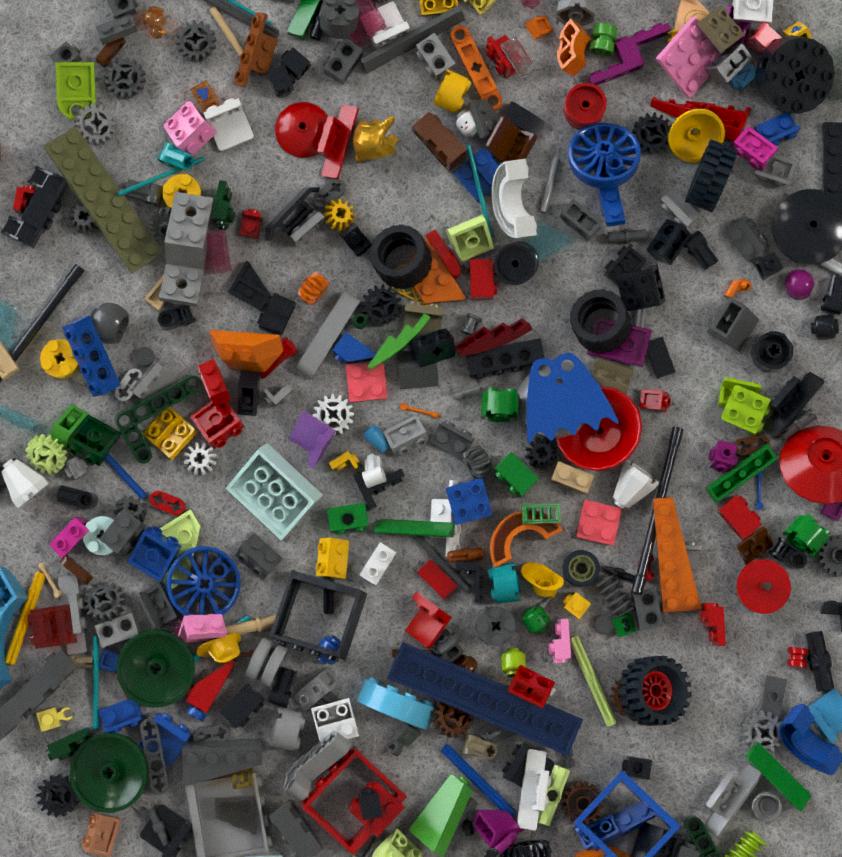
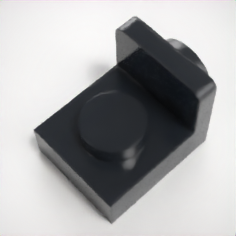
M354 222L339 234L357 257L361 256L372 246L371 242Z

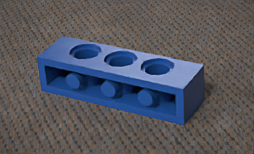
M90 315L77 318L62 326L65 338L69 342L72 353L79 364L80 371L93 397L105 395L121 386Z

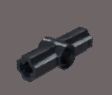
M823 631L805 634L809 651L808 661L811 662L809 666L814 674L817 691L834 689L830 669L832 662L830 654L826 650Z

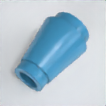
M375 424L363 433L364 439L381 453L390 447L381 429L376 427Z

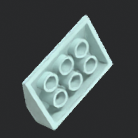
M268 443L254 453L225 488L281 541L323 496Z

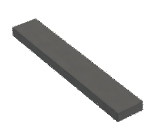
M458 5L361 58L365 72L368 74L416 47V44L433 33L437 36L465 21L461 7Z

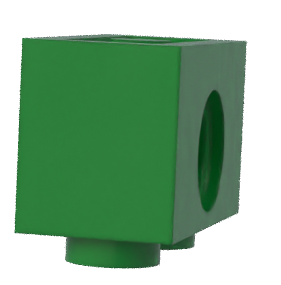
M365 503L327 508L330 532H335V535L346 534V530L354 529V532L366 531L365 527H369ZM347 514L354 517V521L350 525L343 523V517Z

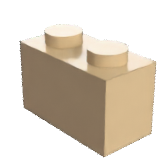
M558 461L550 481L586 495L595 475Z

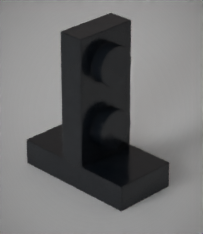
M399 469L387 475L386 482L367 488L360 472L353 475L371 511L377 508L371 493L374 492L377 495L386 490L385 486L389 484L395 486L403 482L402 478L405 475L402 469Z

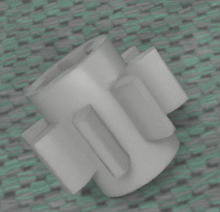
M76 456L66 462L68 468L64 469L68 477H74L75 480H78L88 474L86 468L90 466L84 458L80 460Z

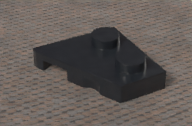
M246 260L228 293L262 312L271 294L249 261Z

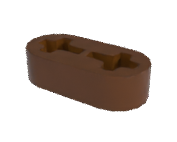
M122 37L107 43L97 55L96 62L102 67H106L125 45L126 40Z
M764 435L738 439L734 444L739 446L740 442H742L743 445L749 444L750 448L744 449V453L736 448V455H752L760 449V446L753 447V444L759 442V439L769 445L770 441Z
M68 555L59 561L86 585L94 578Z

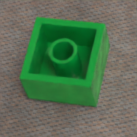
M512 452L493 470L495 472L494 477L501 484L505 482L509 486L507 490L514 497L518 495L521 498L539 480Z

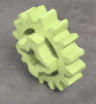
M41 434L40 437L36 435L29 441L28 447L25 449L28 452L26 458L31 459L29 464H34L35 470L40 468L42 474L47 471L49 475L53 472L58 473L65 466L67 457L64 455L67 451L62 450L64 445H59L57 438L52 440L51 435L46 438L44 434Z

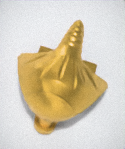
M390 116L382 122L377 118L370 123H367L364 119L360 120L353 136V146L356 152L355 160L362 163L365 159H379L397 152L394 146L399 139L394 134H391L387 139L385 138L387 131L395 121L394 116Z

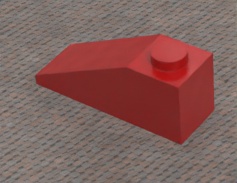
M237 660L229 661L195 686L191 685L186 693V696H188L186 701L207 713Z

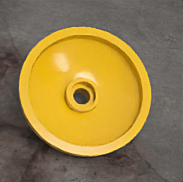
M693 109L680 115L672 124L668 136L669 146L674 155L680 160L697 163L701 161L710 139L723 144L725 129L721 119L714 112L706 109Z

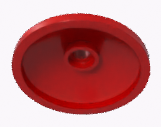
M298 102L289 105L280 113L275 125V135L280 147L288 154L299 158L317 155L318 143L321 140L323 126L328 115L319 106L309 102ZM305 124L306 128L300 129L299 126Z

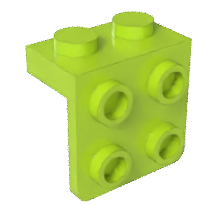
M735 385L723 410L721 419L746 430V434L755 436L756 433L760 434L764 423L761 421L763 416H767L771 409L769 405L771 399Z

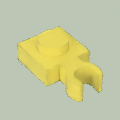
M56 707L36 713L41 732L61 726L60 720L72 719L73 716L66 717L64 715V712L71 708L66 707L57 712Z

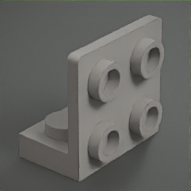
M287 204L280 211H278L272 217V219H274L287 206ZM300 204L283 223L288 226L304 207ZM314 209L311 214L293 229L292 234L288 237L298 246L325 222L324 216Z
M154 361L130 391L142 400L178 380L159 363ZM174 388L171 391L172 398L179 393V388ZM157 397L154 400L155 407H160L163 404L162 397Z

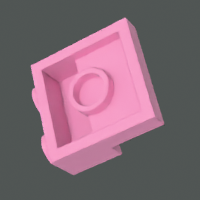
M558 619V623L554 624L555 635H559V639H551V643H548L549 655H552L553 663H565L567 658H571L569 620Z

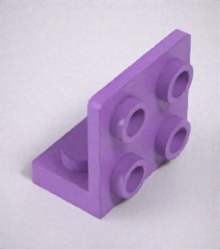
M303 411L289 439L309 451L308 457L310 459L307 466L313 469L323 457L336 430Z

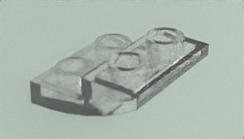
M530 32L519 37L515 36L500 44L519 77L533 73L549 63Z

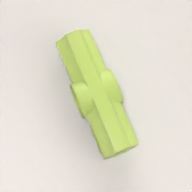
M554 764L550 774L551 784L547 788V793L550 790H555L557 797L554 800L548 799L547 807L544 808V811H539V823L550 826L557 805L561 800V794L570 770Z

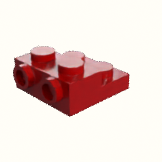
M210 401L190 415V418L213 449L223 447L227 443L226 440L228 438L240 435L242 428L245 427L227 402L214 407Z
M703 603L702 611H699L700 623H703V627H711V630H708L709 642H712V646H726L724 606H718V603Z
M375 780L373 783L370 781L364 788L372 787L373 790L377 789L383 816L363 820L358 796L350 802L349 805L351 807L349 811L378 837L405 807Z

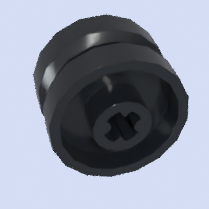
M523 241L511 242L502 247L496 254L494 261L495 272L506 284H523L530 280L538 271L539 256L535 248L529 243ZM514 260L519 262V266H515L516 262Z

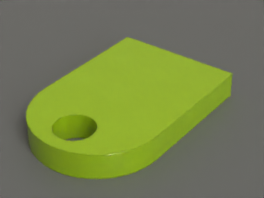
M55 62L57 106L64 116L75 120V116L71 112L72 106L79 105L84 110L85 105L91 108V105L96 102L94 62Z

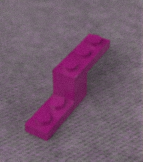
M658 23L648 31L640 30L634 34L635 36L629 38L624 36L618 39L614 50L621 65L616 63L609 66L608 70L603 72L598 70L591 73L588 83L598 86L642 69L645 63L638 46L669 35L668 32L671 30L669 24L662 25V23Z

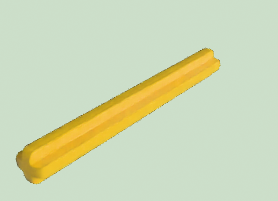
M36 572L27 595L29 599L24 603L5 657V663L14 665L16 663L46 578L44 573Z

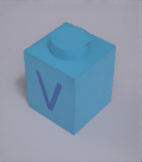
M748 62L729 81L730 86L734 90L738 89L741 93L756 79V68Z

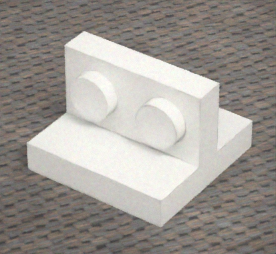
M733 0L731 3L734 7L733 21L765 22L767 24L772 22L773 0Z

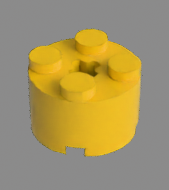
M447 69L433 105L451 113H458L464 102L462 95L465 96L466 92H468L471 81L467 77Z
M188 174L175 175L163 186V199L167 207L172 208L175 192L203 196L198 182ZM189 210L186 212V215H192L195 211Z
M51 340L42 349L40 355L41 367L53 378L66 380L75 376L80 371L79 364L67 340ZM62 357L65 358V361H64V362H63V361H61V362L58 361V358H62Z

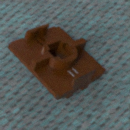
M761 527L736 546L744 563L747 565L757 557L763 559L762 554L773 547V542L767 529Z

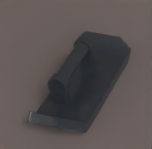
M320 187L303 188L266 226L265 240L272 241L274 231L278 227L290 236L293 229L314 211L305 199L311 192H319ZM301 204L304 209L286 226L283 221Z

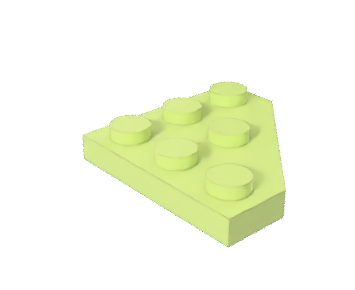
M191 509L160 528L163 535L175 537L179 541L178 544L182 546L176 558L184 551L197 546L201 525ZM186 556L178 564L190 572L192 565ZM175 568L172 579L188 580L189 576ZM167 571V573H166V575H165V577H164L165 581H166V579H167L168 571ZM171 584V588L174 589L180 584Z

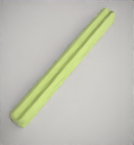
M573 636L570 638V645L602 717L608 727L615 725L617 721L578 636Z

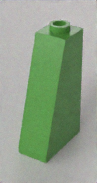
M452 773L409 828V831L440 857L445 855L473 792L468 786L469 781L461 775L457 778Z

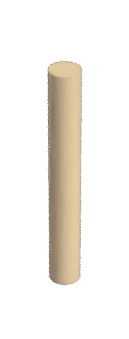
M211 8L209 10L240 57L244 49L217 8Z

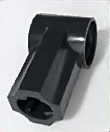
M696 231L690 236L684 248L687 247V252L695 257L705 271L719 260L708 247L707 240L700 231Z
M831 276L827 294H825L822 301L824 304L823 306L821 305V311L840 316L842 312V276Z
M61 485L57 494L58 502L84 509H93L98 503V498L94 493ZM89 495L91 502L86 506L83 501L85 496Z
M281 667L268 703L287 708L297 671Z

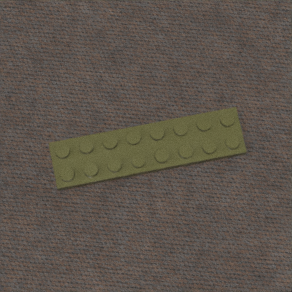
M76 126L43 146L131 274L163 254V251L125 196L119 197L117 192L120 189Z

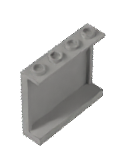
M257 772L207 780L186 786L197 857H234L262 851L269 852V846H273L271 834L267 835L266 827L269 826L268 815H264L263 807H266L265 796L260 793V787H263L261 775L257 776Z

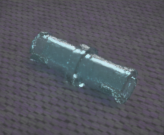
M4 405L0 407V417L12 422L14 426L19 425L31 432L34 431L37 420H33L23 415L21 411L16 412Z

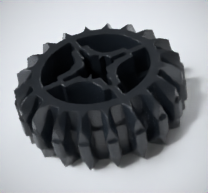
M530 840L510 845L502 854H499V857H552V850L547 840Z

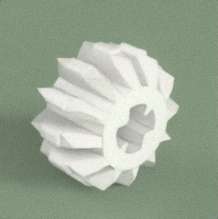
M195 443L196 449L194 450L189 446L188 449L192 453L184 454V456L190 458L185 460L184 463L191 464L187 468L189 471L195 468V475H198L200 469L202 475H206L205 468L210 472L213 470L209 465H216L217 462L211 459L216 458L217 455L210 454L213 451L212 447L206 450V443L202 444L201 449L199 443ZM199 454L203 457L205 456L201 464L198 461L196 462Z

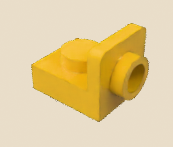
M347 451L329 462V465L333 471L335 469L340 471L347 467L348 464L346 462L350 461L354 469L357 470L359 468L357 465L359 460L354 453L350 454Z

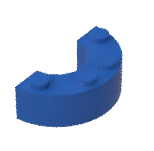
M799 704L792 707L778 729L782 743L796 758L809 767L825 774L834 775L842 762V753L839 751V747L820 739L810 730L809 726L815 717L806 705Z

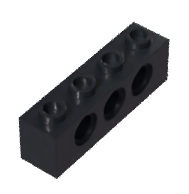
M541 338L500 346L477 354L466 355L465 358L469 377H474V380L486 378V374L493 373V376L503 375L506 370L519 372L523 370V367L530 366L531 368L536 360L545 358ZM527 352L529 359L527 361L521 360L519 353ZM506 355L510 358L511 362L507 365L502 364L500 357ZM489 359L492 362V366L484 368L481 364L482 360Z

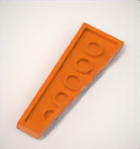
M673 497L653 499L662 610L666 613L701 609Z

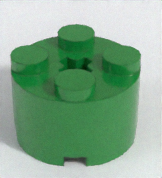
M487 388L486 392L482 394L481 418L484 420L485 417H488L490 422H510V418H514V421L519 420L520 395L517 393V389L509 388L506 391H498L497 388Z
M810 514L805 516L798 515L783 532V536L787 535L788 537L785 540L790 542L795 548L801 552L808 553L806 557L814 558L828 541L830 532L815 523V518Z

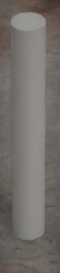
M553 157L539 212L547 213L560 158Z

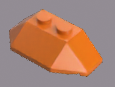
M221 330L209 331L213 349L232 370L266 372L283 352L280 335Z

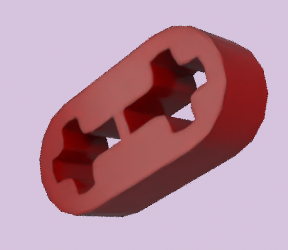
M155 491L150 496V503L155 508L173 515H181L185 511V503L180 498L162 491ZM161 494V498L167 502L166 504L160 502L156 505L154 497H158ZM179 501V505L182 508L174 512V508L169 506V503L176 504Z

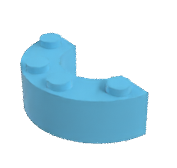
M370 677L369 680L365 679L357 698L358 702L422 729H429L434 716L432 712L436 711L435 703L426 699L423 702L416 700L417 696L407 692L405 695L397 693V688L387 685L386 688L380 685V680Z

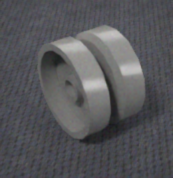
M263 638L249 661L245 677L255 680L261 671H264L260 682L262 685L270 688L280 670L288 649L279 645L271 655L273 642Z

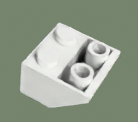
M349 698L311 708L319 741L333 731H337L346 739L360 736Z

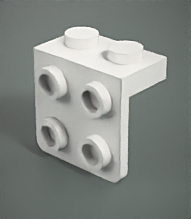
M239 98L228 99L223 105L218 107L216 105L211 106L204 112L206 121L217 130L213 137L220 151H225L254 138Z

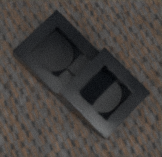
M513 101L510 102L503 113L519 129L533 133L536 136L545 124L543 120Z

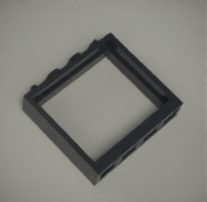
M291 570L269 637L275 639L276 644L286 646L288 643L293 645L292 648L303 652L304 649H308L310 654L318 657L324 654L328 655L327 659L338 662L339 659L346 661L367 593L360 589ZM301 583L355 598L338 652L284 636Z

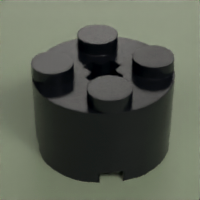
M770 331L765 333L752 346L751 357L753 363L765 372L778 371L791 361L794 352L793 345L787 336L781 332ZM773 348L772 351L775 352V354L771 355L769 349Z

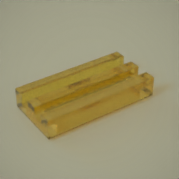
M253 767L233 773V789L253 786ZM245 772H248V782H245ZM238 773H240V783H239V784H238Z

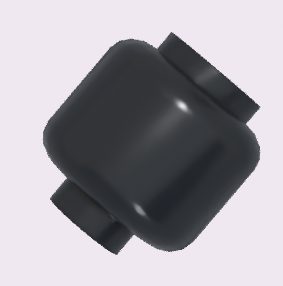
M833 315L816 316L814 323H811V334H815L818 340L834 339L836 334H839L838 319H835Z

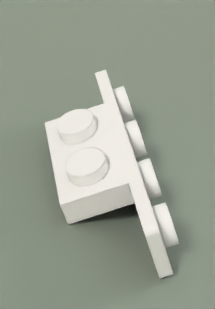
M450 480L449 487L461 484L462 482ZM432 499L431 521L452 522L455 524L448 499ZM455 524L453 538L430 536V538H446V557L449 551L460 550L459 535L461 533V525Z
M529 749L526 754L517 824L522 829L536 830L539 811H544V808L548 805L546 793L547 788L551 784V776H549V771H545L547 755L545 751Z

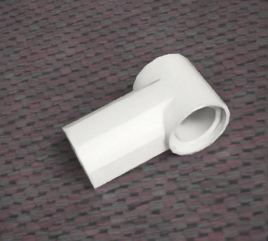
M368 455L364 461L365 471L362 472L365 485L367 488H370L387 480L380 456Z

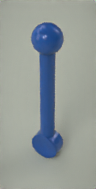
M762 471L756 475L757 503L755 507L757 510L763 508L761 503Z

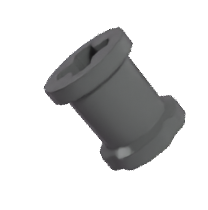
M467 313V320L460 331L470 336L476 332L479 323H482V318Z

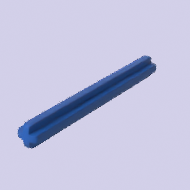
M446 744L441 749V752L499 810L507 811L511 816L515 814V809L449 744Z

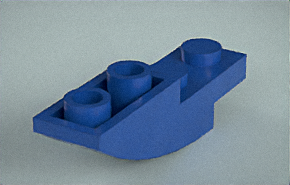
M605 166L600 177H608L605 172ZM618 186L613 188H597L606 227L625 224L626 219Z
M639 801L615 815L610 814L587 828L606 844L642 827V824L657 816ZM578 834L584 849H592L593 847L589 844L590 839L586 835L581 837Z

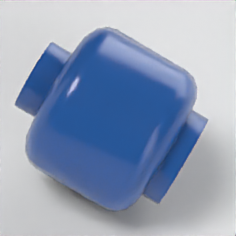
M334 635L331 637L325 636L317 646L338 652L341 640ZM321 654V657L317 656V659L324 665L326 663H336L327 659L328 655Z

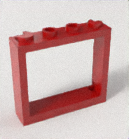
M355 746L349 749L339 763L335 762L329 768V773L326 777H321L315 783L316 787L300 803L302 808L352 855L367 841L373 832L366 825H363L348 840L310 805L341 771L357 757L394 791L392 795L400 803L407 798L406 794Z

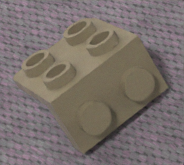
M418 301L406 303L403 329L407 324L414 328L424 313L431 318L417 337L441 329L444 308H440L439 304L430 303L429 306L421 305V302Z

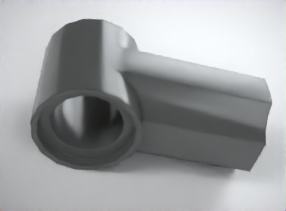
M128 179L125 189L141 182ZM151 183L129 192L125 196L142 200L149 205L153 203L155 204L154 206L160 207L163 197V186Z

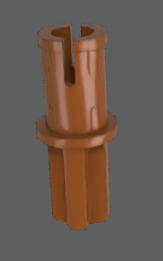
M464 547L461 550L449 551L447 553V561L451 563L469 562L470 560H482L484 558V551L481 547L473 549Z

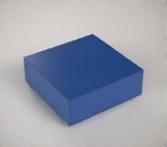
M104 648L99 660V668L116 673L119 653Z

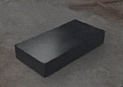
M663 336L651 340L647 353L656 378L659 379L675 373L676 371Z

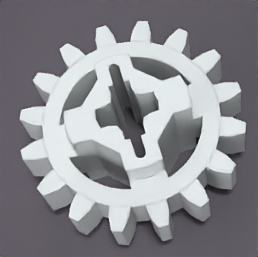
M334 394L331 395V399L324 396L325 401L318 400L320 406L314 407L317 413L313 414V417L328 426L330 424H338L339 427L332 429L336 430V432L339 431L342 435V429L349 430L347 424H353V420L350 417H353L354 413L349 412L353 407L352 405L347 406V399L341 401V395L337 399H335ZM338 403L337 406L330 407L328 404ZM344 409L346 410L345 420L341 417V413L344 411ZM322 410L325 412L326 416L323 421L321 420ZM329 411L333 413L337 411L338 419H329Z

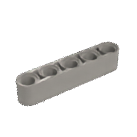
M347 291L342 293L298 363L296 370L311 379L315 377V372H318L326 359L325 356H328L334 347L335 340L339 339L346 327V323H349L356 312V307H359L360 299Z

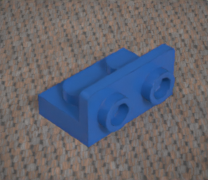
M788 112L754 127L756 132L775 146L780 144V140L786 138L788 141L795 138L801 129L799 125L796 126L791 114Z
M131 698L98 710L105 728L104 733H118L122 731L121 727L126 725L129 728L140 724L139 720L143 719L139 704Z

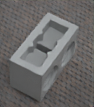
M435 33L416 44L415 55L420 62L423 61L427 66L425 70L430 77L434 76L438 80L445 75L447 69L450 71L455 69L456 63ZM431 47L434 51L428 54L424 52V49ZM441 62L444 64V67L437 69L434 64Z
M128 610L118 613L119 617L112 619L111 622L109 619H106L105 623L98 620L99 624L95 625V629L102 648L128 640L140 633L134 613H129ZM126 619L131 622V628L128 631L122 627V623ZM107 626L113 629V634L110 637L104 635V629Z

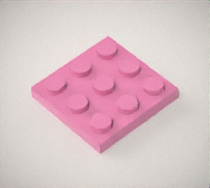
M691 17L656 57L659 64L687 98H691L709 78L710 75L706 69L722 54L697 25L699 20L696 17Z

